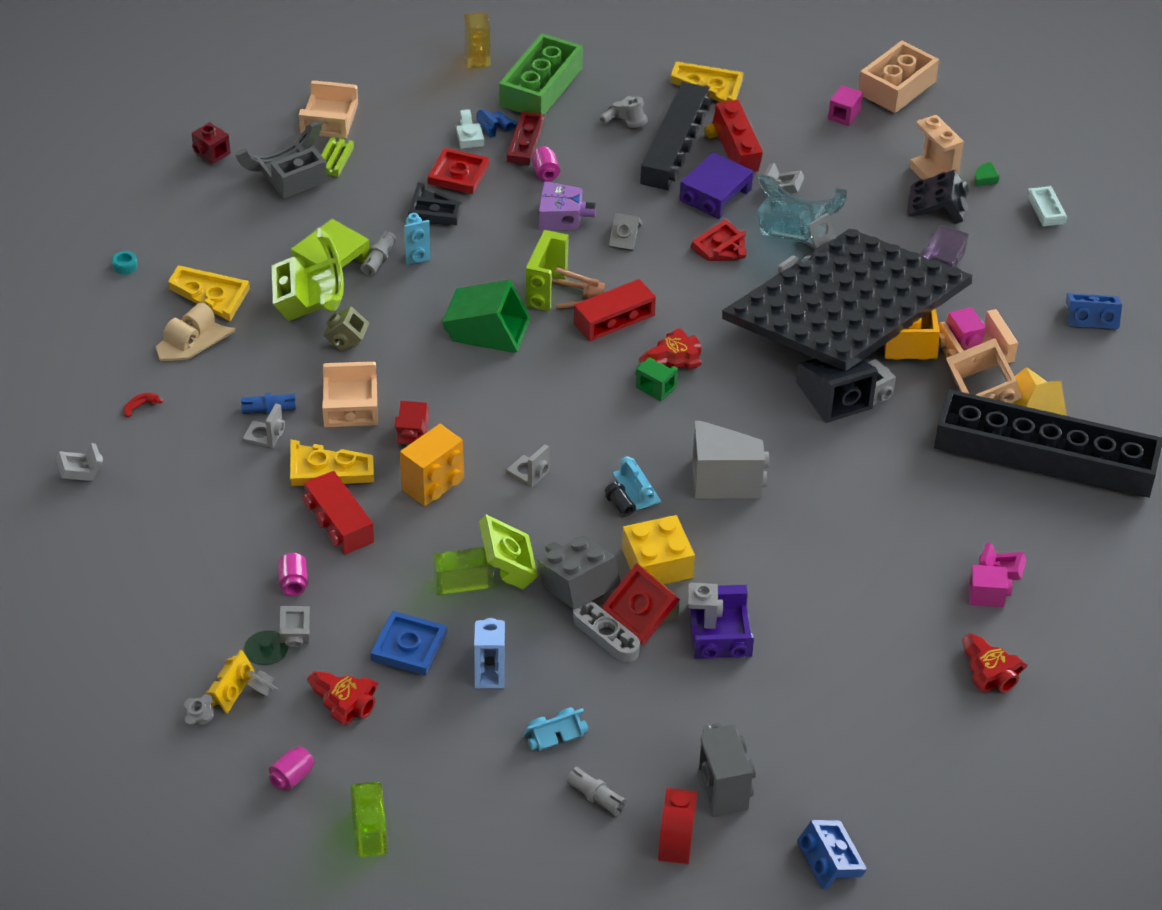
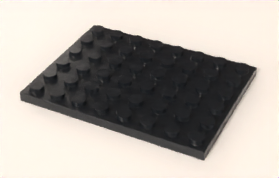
M848 229L837 236L836 239L830 240L799 260L798 263L782 271L723 309L722 319L847 371L895 338L902 330L909 328L914 322L925 317L932 310L938 308L971 285L972 275L959 268L942 264L938 260L921 256L917 252H911L900 248L898 245L879 240L877 237L863 234L856 229Z

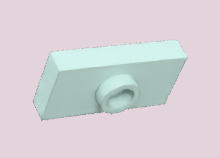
M1051 186L1028 189L1027 197L1042 226L1066 224L1067 215Z

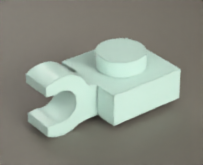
M470 109L460 110L461 126H456L460 148L484 146V137L480 123L472 124Z

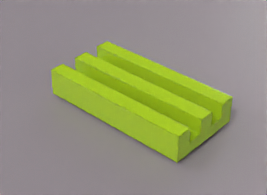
M335 137L330 138L321 154L327 163L326 175L339 177L354 149V141L349 140L347 144L345 139H340L339 142H336ZM344 150L334 170H331L333 164H335L337 161V157L340 151Z

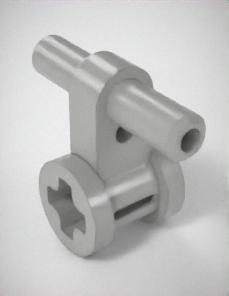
M627 96L622 101H616L609 106L608 111L599 117L600 122L606 124L611 119L618 118L625 119L627 126L630 128L645 125L648 120L647 116L643 113V98Z

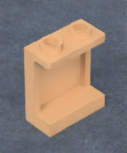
M312 80L310 84L311 95L306 109H300L299 112L300 134L304 132L308 124L321 121L322 130L319 136L347 139L358 106L357 85Z
M937 115L918 120L917 127L926 135L922 156L910 160V168L921 179H928L937 176L939 173L955 169L959 175L964 141Z
M997 309L987 311L984 322L986 331L983 343L995 338L1007 363L1015 362L1018 341ZM943 321L939 322L938 347L943 350L946 358L962 352L963 349L946 322Z
M376 362L323 364L322 409L324 427L378 425Z

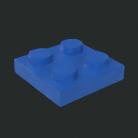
M392 611L371 651V661L426 676L447 634V625Z

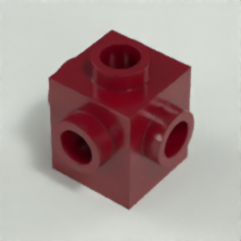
M209 122L191 133L194 153L212 165L231 154L229 134Z

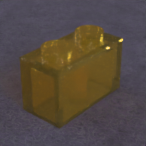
M487 12L464 14V52L468 68L491 66L490 25Z

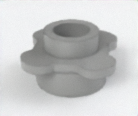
M250 670L247 672L252 676L247 684L258 692L268 696L272 689L276 692L278 691V688L272 684L275 679L262 670H259L257 674Z
M205 694L201 698L187 699L184 703V707L187 709L185 722L188 725H205L210 722L214 717V710L211 706L213 698Z

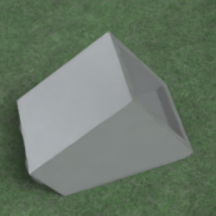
M695 421L692 452L695 499L761 498L762 487H767V471H764V468H769V452L764 451L763 440L707 422Z

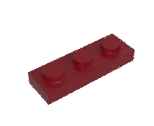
M522 111L507 152L508 163L531 165L533 152L536 150L545 124V114Z

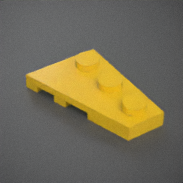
M675 62L670 83L680 86L683 81L709 87V97L719 102L737 100L744 72Z
M179 265L168 281L170 290L196 304L204 303L208 305L213 313L228 321L232 320L250 290L249 281Z
M290 439L291 486H304V482L333 470L344 484L374 483L373 455L344 449L337 452L324 450L323 445L314 444L313 447L300 445V441Z

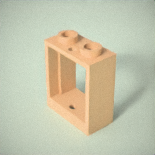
M995 338L946 358L959 392L969 394L963 378L998 364L1006 382L976 395L1008 403L1022 398L1017 380Z

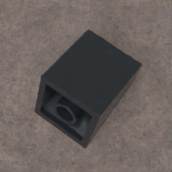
M814 358L798 363L796 383L823 421L828 423L873 409L878 370L864 360H861L849 370L844 371Z

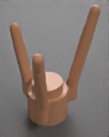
M555 268V272L582 281L584 284L552 278V283L583 289V298L587 299L604 293L605 283L599 282L598 279H591L561 268ZM581 301L557 304L556 308H574V304Z

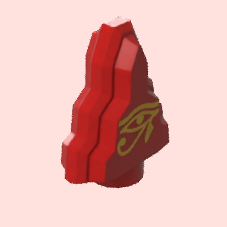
M679 328L666 334V338L658 341L657 347L647 350L639 358V363L645 362L650 357L669 368L675 366L678 369L683 367L689 370L694 369L702 364L699 357L702 352L701 344L695 335L687 336Z
M972 633L962 637L964 652L971 660L969 669L973 673L972 681L979 691L986 693L997 688L1001 693H1005L1018 683L1019 675L1027 668V664L1018 655H1010L1003 648L992 647L985 639Z
M313 671L307 677V682L314 693L324 698V706L331 711V718L341 725H348L357 716L364 719L372 712L375 705V697L373 696L378 687V682L367 677L360 679L350 675L337 677L328 672Z

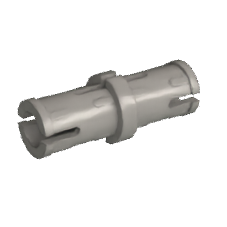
M386 231L383 232L378 242L371 246L368 251V257L360 267L365 275L374 276L379 266L386 262L390 249L397 241L393 233L388 232L387 234Z
M575 767L573 769L574 772L571 771L569 773L566 783L586 795V799L589 802L598 803L614 816L620 814L617 809L621 812L623 811L627 800L607 788L604 781L592 778L579 767Z

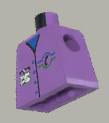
M544 181L539 209V230H576L579 228L581 216L595 217L596 203L582 202L583 190L581 188Z

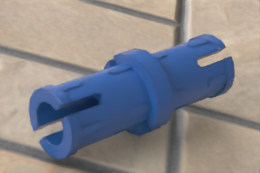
M265 393V396L241 397L242 414L253 412H266V414H270L275 404L281 405V411L296 410L295 393L286 395Z

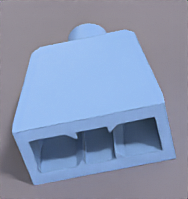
M487 618L475 622V688H504L505 622L502 620ZM489 656L495 657V665H485V658Z

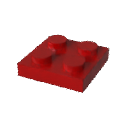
M444 148L428 175V184L474 194L490 165V157Z
M636 563L601 608L636 635L640 643L645 645L679 602L680 598L644 567Z

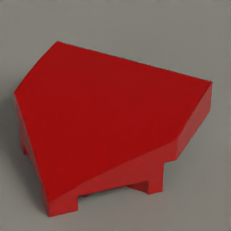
M725 219L693 240L690 248L707 261L745 259L747 256L745 249L746 231L742 230L740 232Z

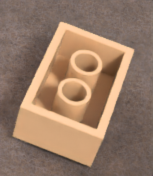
M900 41L860 71L858 91L863 92V97L896 113L936 82L939 59L904 41Z

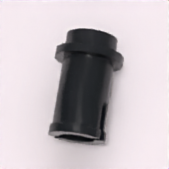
M612 482L605 488L606 499L613 502L622 517L630 516L636 510V505L625 493L623 484Z

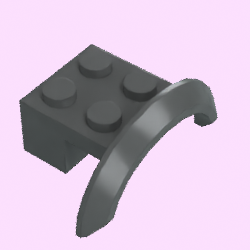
M317 121L308 124L295 142L278 152L264 156H253L248 154L246 149L236 152L237 161L247 170L262 171L283 199L326 183V161L316 148L312 147L322 130V122Z

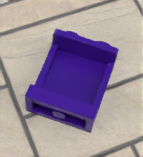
M713 152L680 182L679 199L685 204L720 219L723 216L724 205L739 191L748 194L752 190L754 171Z
M747 585L718 586V600H723L722 617H717L716 629L704 628V609H690L688 607L694 659L752 657L754 635L750 631L748 617Z

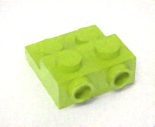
M485 515L479 520L487 563L494 568L500 569V576L504 582L524 590L538 577L529 535L489 515Z

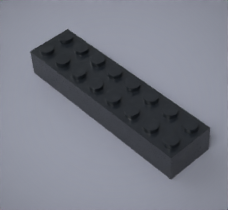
M949 389L938 423L934 448L1150 498L1162 448V437Z

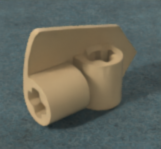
M198 303L182 317V320L173 318L168 322L164 329L163 340L156 346L159 361L188 360L234 333L235 328L215 323L214 313L211 308L204 303Z

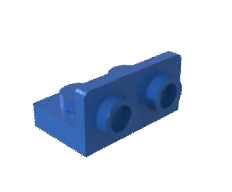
M1067 293L1066 305L1069 309L1067 323L1069 326L1118 329L1120 327L1122 303L1118 296Z
M811 820L797 839V843L822 889H828L836 878H861L867 870L841 821Z

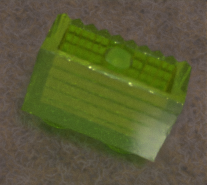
M469 548L468 550L463 549L456 552L452 550L433 554L434 582L437 595L494 588V567L487 563L485 548Z
M378 781L352 784L350 791L356 855L359 857L385 855L388 853L382 785Z

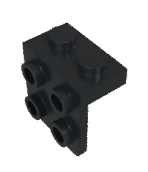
M956 169L939 173L937 176L928 179L918 180L911 185L907 213L910 217H914L945 207L955 224L964 222L965 211L967 210L966 200L967 195H969L968 185L965 181L961 180Z

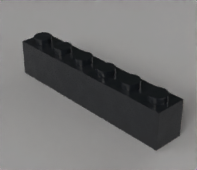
M682 81L641 165V185L668 190L672 181L676 182L679 167H683L686 153H689L691 150L692 139L697 138L699 124L703 125L705 111H709L711 108L712 97H709V87Z

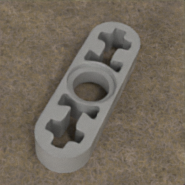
M590 601L575 610L573 609L574 624L617 660L628 663L635 661L639 657L640 641L638 637L596 603ZM608 627L614 632L610 635H603L599 630Z

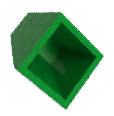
M511 279L456 288L442 323L445 331L448 332L454 342L514 353L519 350L531 317Z

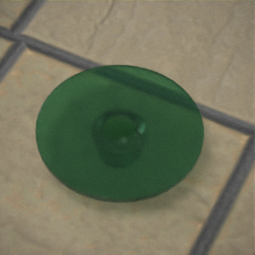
M261 631L249 637L245 643L244 651L246 657L251 662L258 665H272L281 661L286 656L288 646L285 643H280L278 632Z

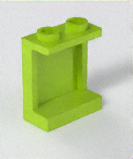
M334 219L329 220L320 227L331 237L339 255L342 268L353 259L362 263L366 260L370 249L369 239ZM317 230L291 248V257H295L304 269L328 260L324 248L317 238Z
M548 230L543 231L526 266L525 307L550 311L552 277L566 278V276L555 272V268L568 271L569 235Z

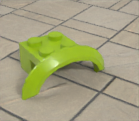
M317 228V238L322 244L328 260L305 269L295 257L272 265L273 305L288 321L322 308L326 311L334 312L340 306L344 292L341 262L331 237L321 228Z

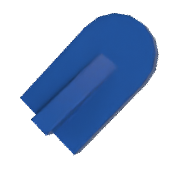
M481 109L476 114L477 123H480V127L491 138L495 137L498 124L507 132L516 128L518 124L517 121L506 117L500 111L489 113L487 110Z

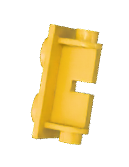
M239 650L236 656H232V658H228L225 661L224 667L217 676L219 681H214L209 690L205 692V694L213 698L211 706L220 705L225 714L229 713L251 678V675L247 672L249 670L255 671L243 650Z

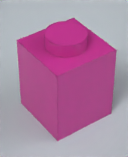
M841 85L830 99L828 119L850 126L861 111L863 92Z
M972 307L949 312L946 324L963 351L983 343L986 326Z
M972 565L969 579L970 605L1004 607L1006 596H1011L1012 579L1007 578V567Z

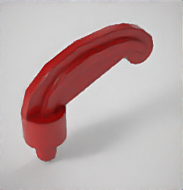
M151 392L139 394L124 406V416H132V410L146 402L154 405L157 403L162 404L163 399Z

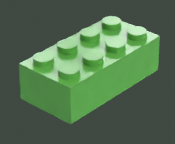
M541 33L500 81L499 106L520 113L525 111L546 114L582 70L583 46Z

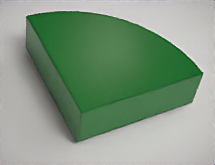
M992 162L984 163L977 168L974 179L975 186L999 183L1000 176Z

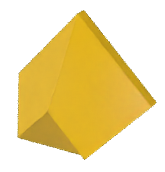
M1027 367L1015 376L1022 398L1013 401L1012 404L1067 416L1061 380L1047 382Z

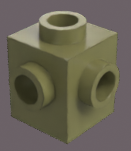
M350 306L338 314L336 312L329 317L326 322L328 326L323 336L343 352L350 347L355 348L360 344L369 322Z

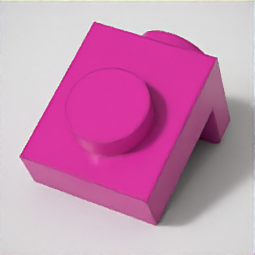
M986 543L983 553L979 556V565L1007 567L1008 579L1021 580L1027 561L1024 552L997 554L993 544Z

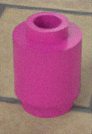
M542 146L533 152L532 163L538 179L545 182L556 179L560 174V167L554 151Z
M288 553L278 560L279 586L284 594L288 596L301 595L308 585L306 559L300 554Z
M301 746L296 749H290L269 767V780L272 785L278 790L290 791L311 772V767L315 764L312 755Z

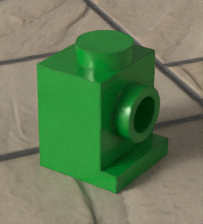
M650 357L637 366L635 371L636 388L662 401L677 388V367L673 366L670 369Z

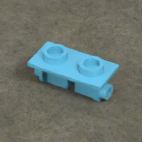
M411 213L406 218V225H404L406 265L431 260L429 220L422 221L417 213Z
M628 456L622 458L620 470L614 471L612 474L619 484L624 485L625 493L636 505V511L661 503V499L636 464V461Z
M567 708L556 714L557 717L548 720L545 717H540L528 723L529 726H527L523 733V737L531 735V738L528 739L530 749L541 751L558 745L556 733H560L563 743L583 737L584 733L588 732L586 721L580 722L579 719L584 709L574 711L573 708Z

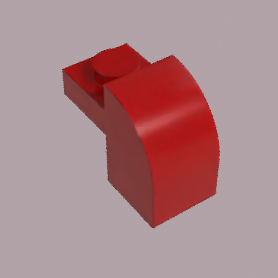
M400 401L399 417L395 416L394 426L397 431V444H411L427 433L430 410L427 402Z
M666 788L658 861L689 865L697 791Z

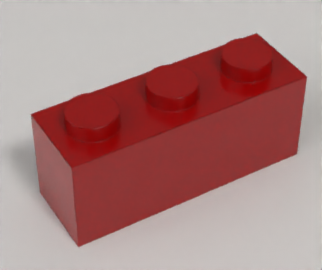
M739 99L716 103L712 123L729 160L754 172L759 171L763 150Z
M637 279L574 304V325L591 342L655 316L656 296L640 279Z
M334 470L304 482L305 495L302 498L307 510L314 512L318 525L321 528L325 527L331 543L334 546L338 545L344 555L374 543L373 522Z

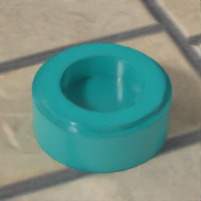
M121 251L112 257L113 270L118 274H130L138 268L137 256L132 252Z

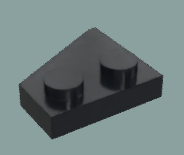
M418 182L408 216L411 213H417L422 221L429 220L431 223L457 226L462 210L461 202L454 198H449L437 190L432 193L425 189V184Z

